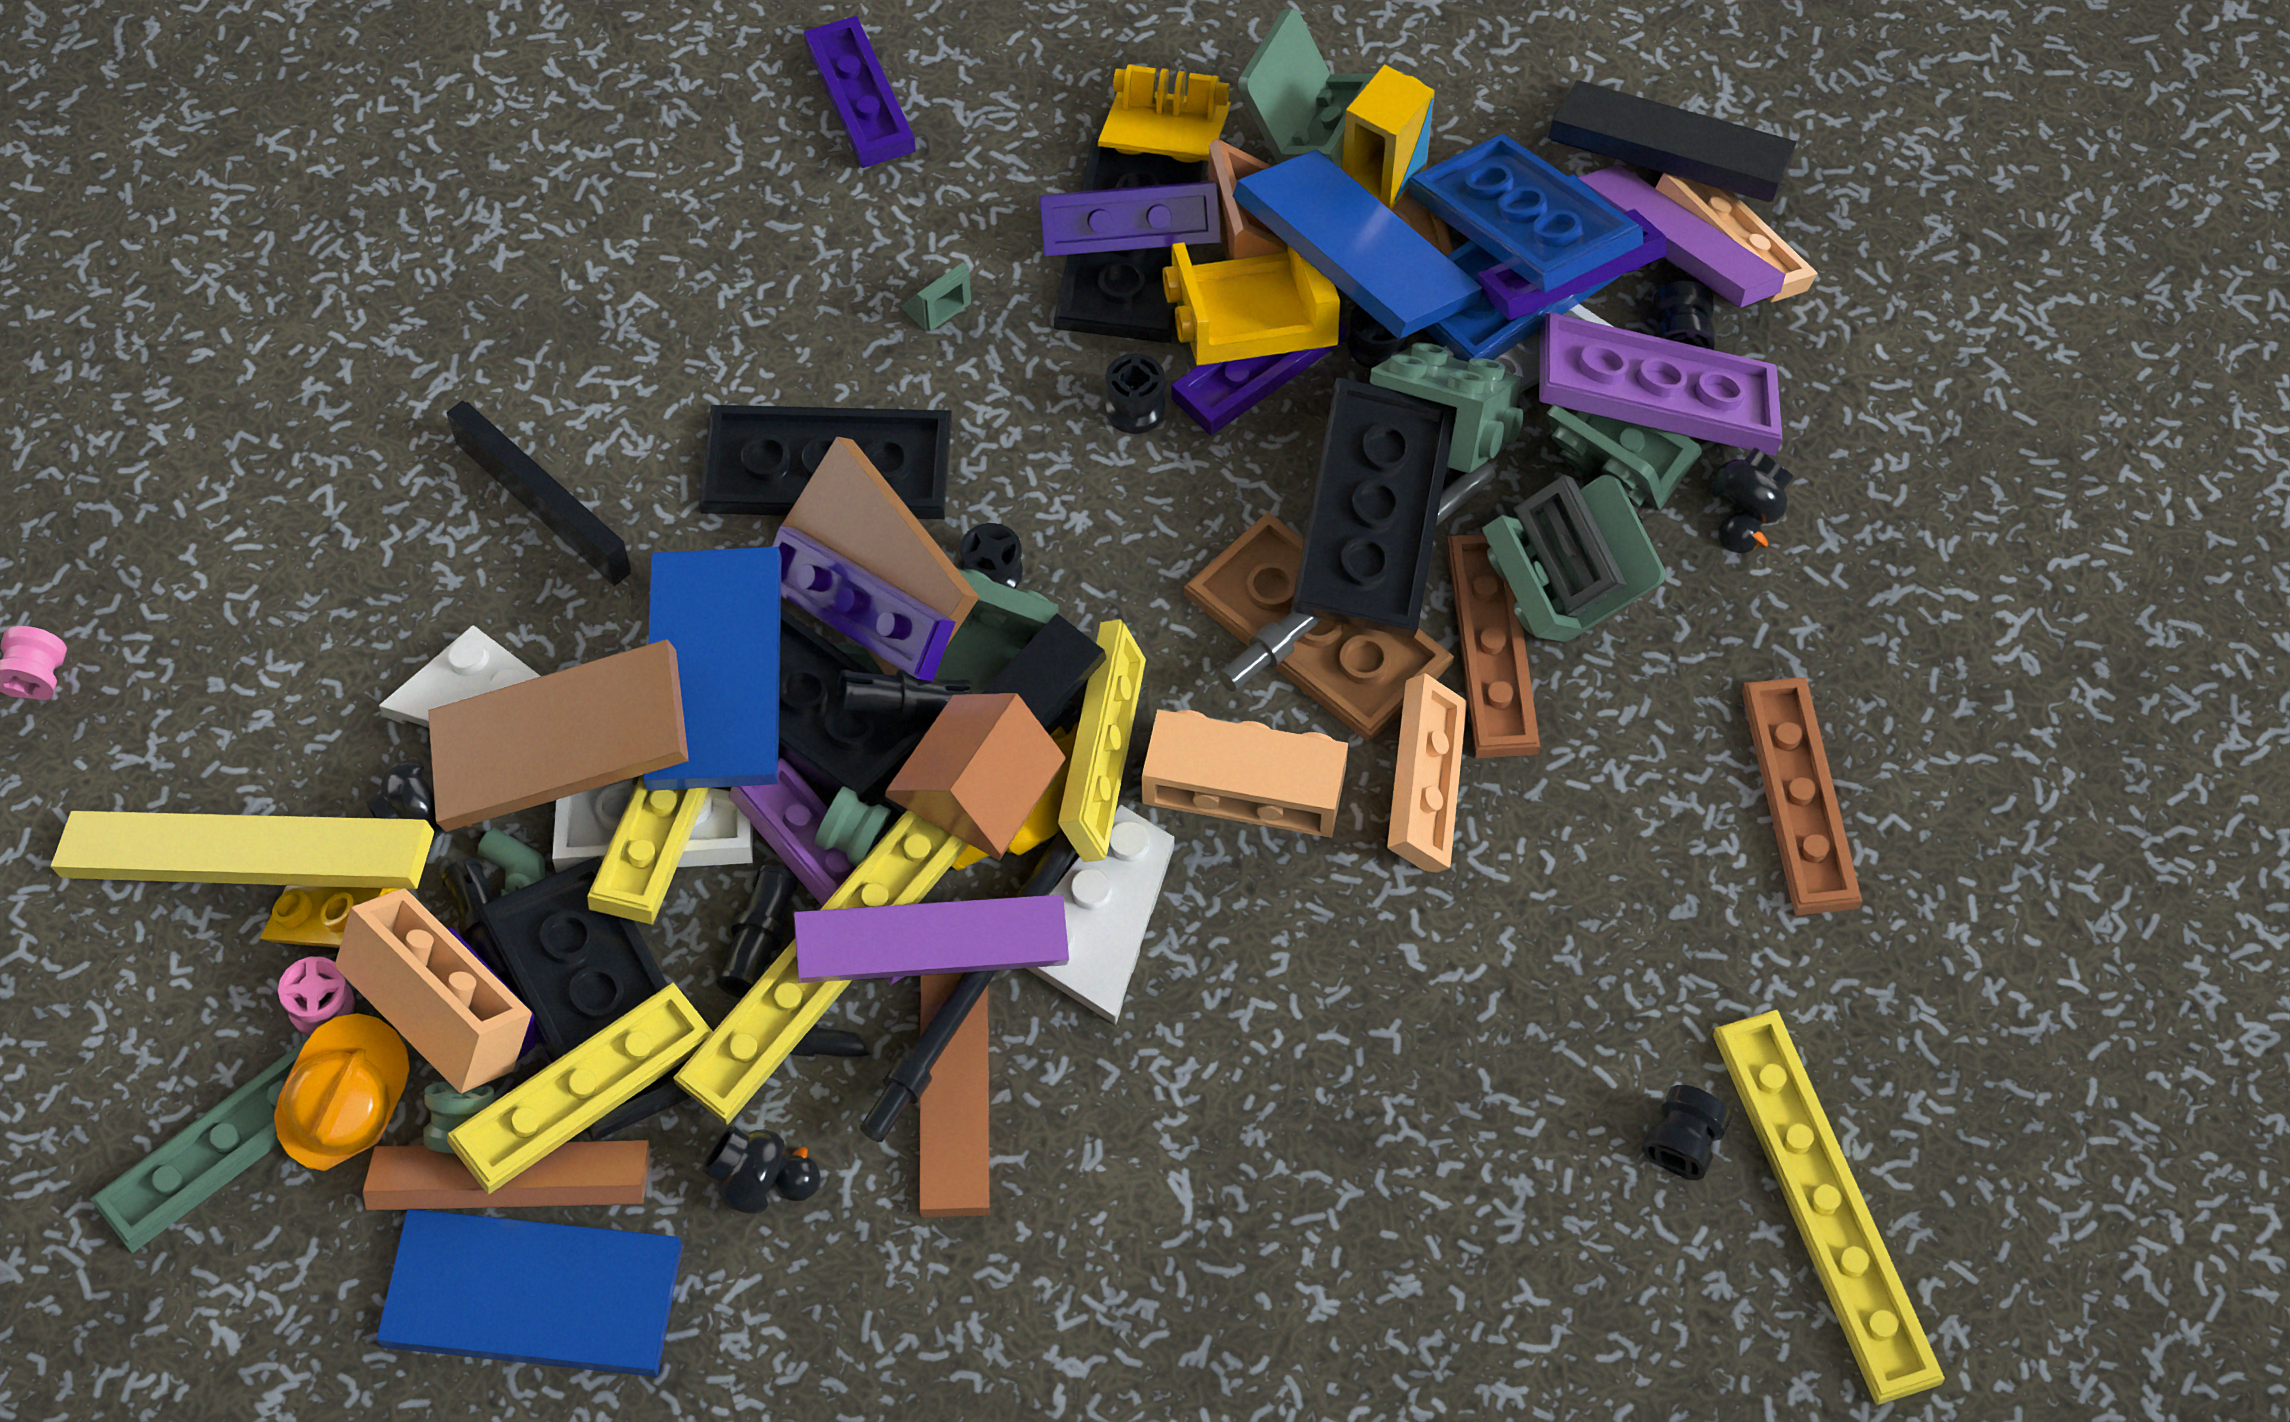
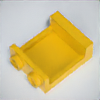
M1185 243L1172 244V266L1163 268L1164 291L1168 303L1177 302L1178 307L1175 308L1178 337L1181 343L1190 342L1197 366L1338 345L1340 299L1335 285L1289 245L1287 252L1192 266Z

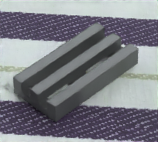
M1563 475L1514 507L1567 615L1577 617L1587 611L1585 607L1589 604H1598L1607 598L1606 594L1610 591H1619L1627 586L1574 478ZM1557 497H1561L1594 565L1596 566L1601 576L1600 580L1597 579L1568 519L1566 518L1557 500ZM1541 507L1544 508L1558 535L1557 538L1584 587V590L1579 593L1537 513V510Z

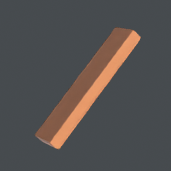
M1485 534L1448 536L1446 545L1475 758L1539 755L1540 742L1523 626L1514 611V603L1517 599L1508 581L1502 579L1496 573L1488 559L1487 550L1491 546Z
M1799 677L1744 683L1741 692L1795 916L1859 909L1862 898L1807 678Z
M964 972L921 975L920 1037ZM987 985L929 1073L932 1076V1081L920 1097L921 1217L990 1215Z
M649 1141L565 1142L489 1195L457 1154L437 1152L428 1149L424 1145L375 1146L363 1188L366 1210L643 1204L650 1166Z

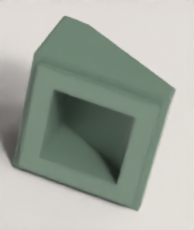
M962 262L914 295L901 306L902 309L925 331L929 330L931 332L971 304L969 267Z

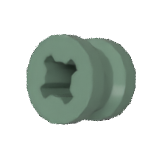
M843 786L833 800L820 825L814 845L824 850L836 848L846 853L849 863L858 867L878 842L891 810L880 804L870 807L858 800L855 791Z
M448 1081L437 1082L427 1086L424 1089V1104L431 1111V1122L423 1128L424 1146L437 1152L456 1154L447 1142V1134L494 1103L493 1088L483 1084L460 1094Z

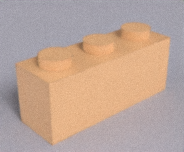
M1157 709L1142 773V804L1332 838L1346 772L1348 743L1335 741L1331 737L1317 732L1295 734L1272 730L1268 726L1255 721L1233 723L1210 719L1192 710L1170 712Z
M406 888L351 907L335 968L460 1094L513 1072L532 1012Z

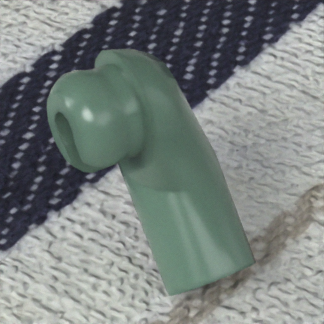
M496 827L488 830L482 837L478 846V855L505 870V889H500L501 896L546 878L545 860L536 850Z

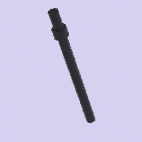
M1062 829L1015 898L1049 895L1077 853ZM998 970L964 972L908 1056L897 1058L883 1079L886 1087L860 1125V1130L868 1138L876 1142H883L908 1103L915 1104L918 1102L932 1081V1076L929 1073Z

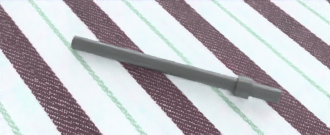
M1486 461L1471 473H1462L1442 490L1436 526L1496 478L1495 470L1489 462ZM1292 612L1278 624L1274 622L1268 623L1250 638L1249 648L1218 672L1221 683L1229 691L1235 692L1264 667H1276L1294 652V643L1321 622L1323 618Z

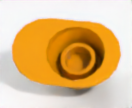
M359 1013L336 1016L316 1028L304 1044L279 1094L274 1113L277 1138L290 1157L307 1168L326 1171L379 1142L405 1089L410 1069L407 1048L396 1030L377 1017Z

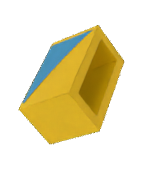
M1384 64L1346 109L1342 170L1391 210L1408 190V179L1422 172L1427 166L1435 90L1424 85L1417 78L1404 75Z

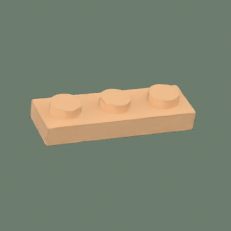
M1663 173L1655 188L1656 190L1786 274L1781 292L1766 298L1770 303L1808 291L1818 273L1733 192Z
M1426 673L1406 680L1387 848L1424 871L1440 872L1449 869L1451 864L1467 701Z

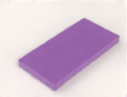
M1551 312L1545 313L1540 327L1539 402L1555 404L1569 409L1748 450H1753L1756 447L1765 454L1776 455L1782 442L1777 366L1775 364Z

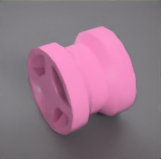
M16 626L5 630L0 644V649L4 654L3 659L0 660V692L10 697L48 700L53 697L57 683L53 672L54 669L63 664L67 651L65 643L56 635L35 627Z
M312 956L298 960L286 969L280 979L278 987L280 1002L288 1012L291 1023L298 1031L311 1036L317 1027L336 1016L354 1013L355 999L353 991L347 984L346 978L335 968V962L325 957ZM325 995L331 997L328 998V1000L322 1005V1007H319V1001L322 1000L325 997Z

